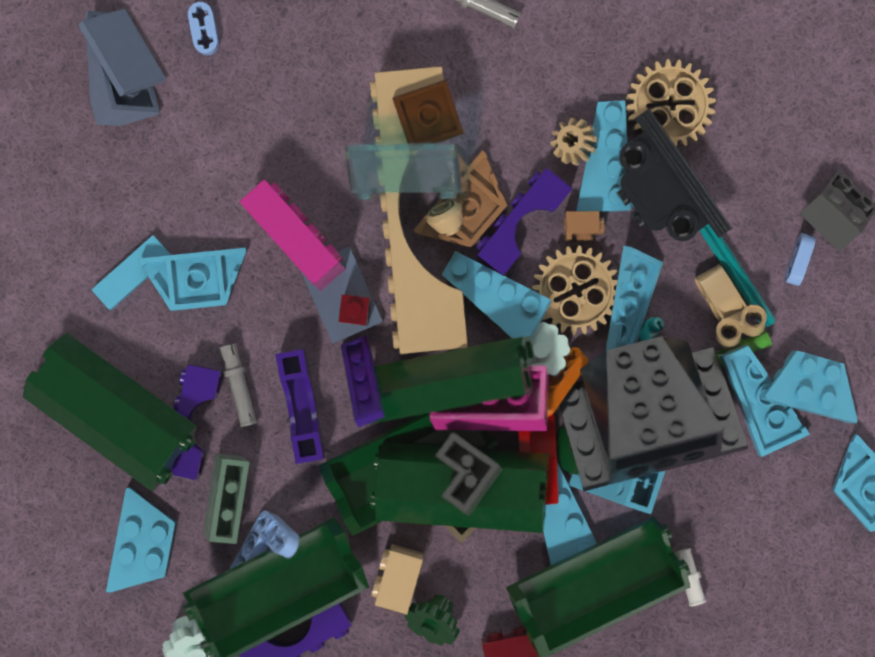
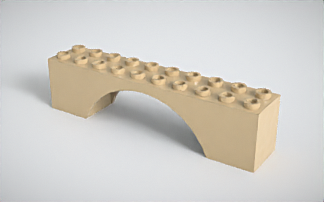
M442 67L375 73V81H370L371 98L373 103L377 102L378 109H372L375 130H380V136L375 137L376 153L378 157H382L383 164L377 165L380 185L385 184V192H380L382 212H387L388 220H383V233L385 239H390V248H385L387 267L392 266L393 276H388V288L390 294H395V304H390L391 320L397 321L398 331L393 332L394 349L399 348L400 354L467 348L462 291L440 282L418 262L405 240L400 221V196L403 182L412 162L422 149L410 152L392 98L443 81Z

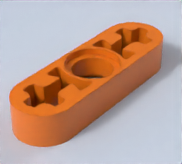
M578 347L571 348L570 354L564 357L566 367L557 376L549 375L548 417L555 412L580 376V369L588 364V358Z

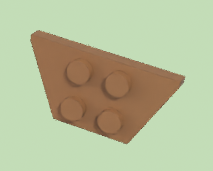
M483 150L434 205L435 207L448 200L459 202L462 206L463 223L460 225L461 229L450 236L440 234L427 223L426 215L413 232L471 248L503 212L507 204L490 167L486 153Z

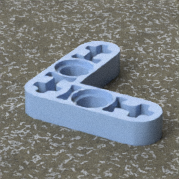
M265 510L256 519L230 569L265 552L268 547L273 552L290 558L298 548L299 536L279 516Z

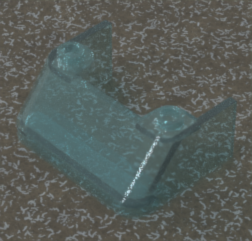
M458 144L345 145V160L351 194L357 195L359 200H372L373 194L433 192L440 194V199H457V194L468 196V151Z

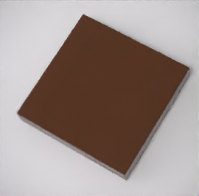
M446 80L392 98L410 152L464 135Z

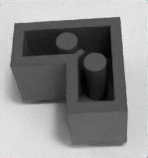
M452 433L436 455L442 462L458 472V475L442 497L470 516L499 476L502 468L459 436Z

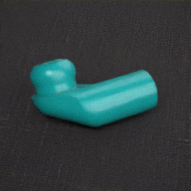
M659 317L647 319L639 333L640 341L656 338L660 330L664 328L663 320Z

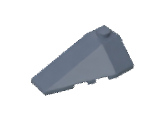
M87 10L85 12V19L107 13ZM87 41L90 102L96 125L122 126L158 115L160 111L154 88L150 87L120 97Z

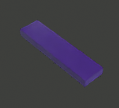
M364 335L342 344L341 350L354 421L358 427L385 417L370 341Z

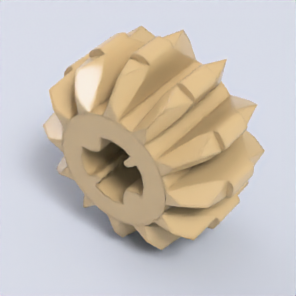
M570 118L568 125L564 122H559L560 132L557 130L552 131L557 139L550 142L551 146L556 148L553 152L554 155L558 158L561 157L563 163L568 164L571 161L575 166L579 165L580 158L585 162L589 161L587 153L589 151L591 153L596 152V149L591 144L598 142V138L593 136L595 132L594 127L591 125L587 126V122L584 119H580L577 122L576 119ZM577 137L578 142L576 143L573 138ZM571 141H574V146L570 145Z

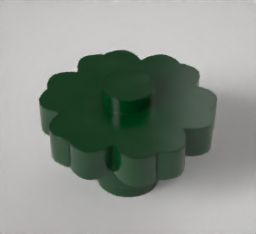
M435 595L432 599H429L428 603L424 601L420 605L412 603L408 613L404 616L409 621L407 626L416 635L424 636L430 643L438 645L447 643L452 645L460 632V629L456 626L457 620L452 617L454 604L443 595Z

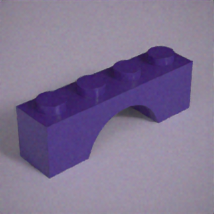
M547 168L543 173L537 171L528 182L531 186L525 195L521 192L511 203V206L514 207L513 211L508 217L503 214L493 226L497 229L491 238L486 235L477 246V249L480 250L477 257L503 276L521 254L515 242V229L519 220L532 211L545 210L554 212L572 190L569 185Z
M306 349L275 354L280 382L284 390L289 413L295 463L300 464L322 460L326 456Z
M188 364L187 369H182L179 385H183L181 396H176L173 409L188 420H191L192 414L200 404L207 400L218 398L224 371ZM195 442L188 452L185 453L183 451L175 458L172 467L173 475L192 480L200 479L206 451Z
M340 602L311 617V627L300 639L291 642H281L271 638L245 651L240 656L301 657L300 654L308 650L314 653L326 645L324 641L334 636L335 640L348 634L350 632L348 628L352 626L353 621L343 603Z

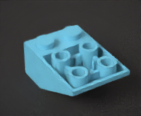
M665 471L586 492L651 514ZM572 474L568 485L583 490L579 475Z

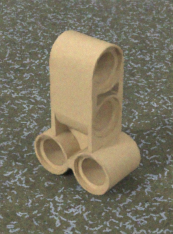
M717 265L694 278L702 296L719 322L716 328V342L721 348L725 350L736 348L741 341L742 333L749 337H755L764 331L766 324L765 310L758 305L746 306L721 265ZM751 316L757 317L760 323L755 326L750 325L746 322V319ZM729 329L734 331L736 336L727 339L721 333Z

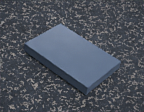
M125 9L85 19L79 23V28L120 97L159 85L166 80Z
M350 246L338 251L344 258L341 264L345 270L322 291L315 287L302 273L333 344L383 322ZM342 294L371 299L368 326L338 322Z

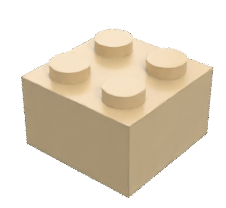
M395 544L391 545L390 550L384 549L379 569L384 570L383 576L376 577L371 595L376 597V606L403 614L408 613L423 561V552Z

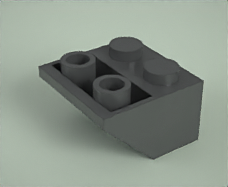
M836 171L806 203L799 214L840 251L863 232L875 213V205L869 196L864 195L854 186L849 177Z

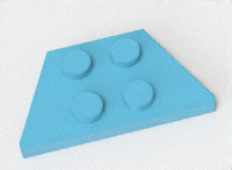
M246 248L139 258V263L170 311L225 306L243 262Z
M791 351L785 359L783 367L773 376V383L767 391H763L760 395L761 400L847 423H857V415L845 365L840 362L801 351Z
M855 434L850 440L831 490L868 531L873 532L875 531V453L859 435Z
M126 487L106 588V592L109 593L160 579L167 575L177 522L169 515L160 511L152 502L143 498L132 487Z

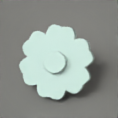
M541 322L531 339L536 364H530L529 366H547L548 374L551 376H557L566 367L564 357L570 354L568 339L565 335H558L557 326Z
M183 616L173 623L170 640L163 643L162 651L164 657H206L200 645V642L204 639L194 619L189 621L187 616Z

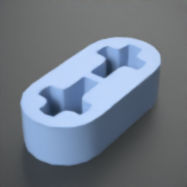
M196 2L188 10L193 44L200 54L212 55L219 47L214 13L208 4ZM199 9H203L205 13H208L207 16H204L205 26H201L198 18H194V15L198 14ZM206 31L208 38L213 40V42L209 43L208 49H205L203 45H199V42L203 41L202 32Z
M804 233L799 235L785 274V282L796 286L801 284L814 249L816 237Z

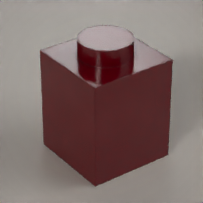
M342 294L338 322L368 326L371 299Z

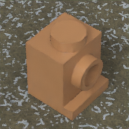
M571 211L564 213V241L572 240V236H576L578 241L593 240V235L604 234V218H599V211Z

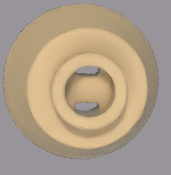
M448 200L436 205L428 212L427 223L440 234L450 236L457 233L461 229L460 225L463 223L461 204L454 200Z

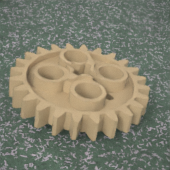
M667 59L662 68L657 61L654 63V71L648 66L644 68L646 77L640 74L635 77L639 84L631 83L629 88L635 94H627L626 99L632 101L633 104L627 105L626 110L633 111V114L627 120L636 121L635 118L648 109L646 107L647 104H665L669 99H671L672 103L694 101V105H677L672 111L669 106L650 109L652 113H659L664 117L662 127L675 146H677L679 141L680 145L684 148L687 146V138L693 143L697 141L695 132L700 135L705 134L706 131L702 125H711L712 121L706 116L715 113V110L709 108V105L714 104L716 99L708 98V95L714 89L704 87L709 79L704 78L700 80L698 78L701 73L700 69L694 73L690 72L691 63L684 69L681 68V60H678L674 66H671L670 60ZM678 84L687 85L689 88L688 96H681L677 92ZM658 86L662 90V97H652L649 93V87ZM687 111L691 115V123L684 124L681 122L679 112ZM638 122L632 129L633 131H637L639 129L643 131Z
M567 246L565 255L556 250L555 260L547 256L546 261L549 265L544 266L540 264L538 266L543 274L533 276L534 279L539 281V285L531 286V289L538 291L539 294L552 301L542 320L551 318L550 325L556 326L560 324L561 333L567 327H570L571 335H575L579 327L582 334L587 333V326L596 331L597 321L605 325L607 322L604 315L612 316V311L609 308L614 304L613 296L616 293L614 286L617 285L618 280H612L611 276L617 270L608 271L607 267L611 261L600 262L602 253L600 252L593 257L592 248H589L585 254L582 253L581 246H577L575 253H572L570 247ZM580 264L587 266L589 269V276L585 280L579 279L575 274V269ZM557 276L564 280L565 287L561 292H556L551 288L550 281L553 277ZM594 278L598 279V283L579 292L580 298L577 295H572L558 303L554 302L555 297L572 289V283L580 286ZM591 289H596L601 293V301L597 305L588 301L587 294ZM566 301H572L577 307V312L572 317L566 316L563 313L562 308Z

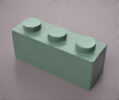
M215 453L202 534L209 542L237 544L249 461L242 456Z

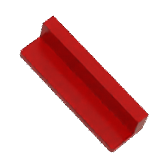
M554 412L548 417L547 431H518L519 452L549 454L546 505L559 503Z

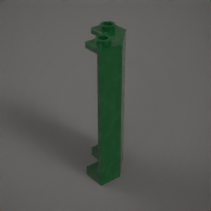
M65 333L46 349L42 355L46 360L38 372L31 371L26 378L23 398L152 492L160 484L164 486L173 476L172 467L175 458L183 451L186 453L193 447L196 441L194 435L197 425L71 335Z
M521 336L375 366L385 417L369 424L534 393L529 369L530 364H536L531 336Z
M425 413L318 465L326 487L336 501L343 522L352 536L382 522L376 520L375 509H371L372 492H375L377 469L374 467L375 454L380 453L383 442L443 446L450 435L454 433L476 449L501 450L495 435L489 437L486 430H435L430 420V413Z
M383 442L380 453L375 454L374 467L377 469L375 492H372L371 509H375L377 521L543 533L546 490L549 477L548 453L477 449L498 464L502 471L470 516L442 497L458 475V472L436 456L442 446Z
M334 517L299 534L298 548L290 558H286L269 549L183 592L187 603L182 606L189 621L194 619L204 639L200 642V645L206 657H236L369 588L364 569L351 552L345 531Z
M651 517L506 587L518 618L520 617L530 644L539 657H548L691 587L688 575L691 574L690 569L684 559L679 560L672 552L669 542L672 539V535L666 524L661 525L655 517Z

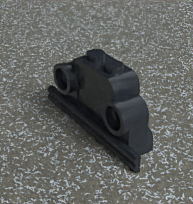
M650 108L637 116L635 119L644 132L623 145L618 152V162L626 171L618 177L617 186L619 191L616 194L625 206L630 204L635 213L632 217L641 229L647 227L656 231L665 228L667 233L678 241L692 239L699 230L708 224L718 238L730 231L732 226Z

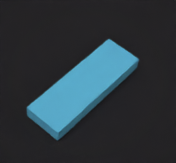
M152 235L99 282L92 291L109 310H113L149 278L140 265L139 258L171 254Z

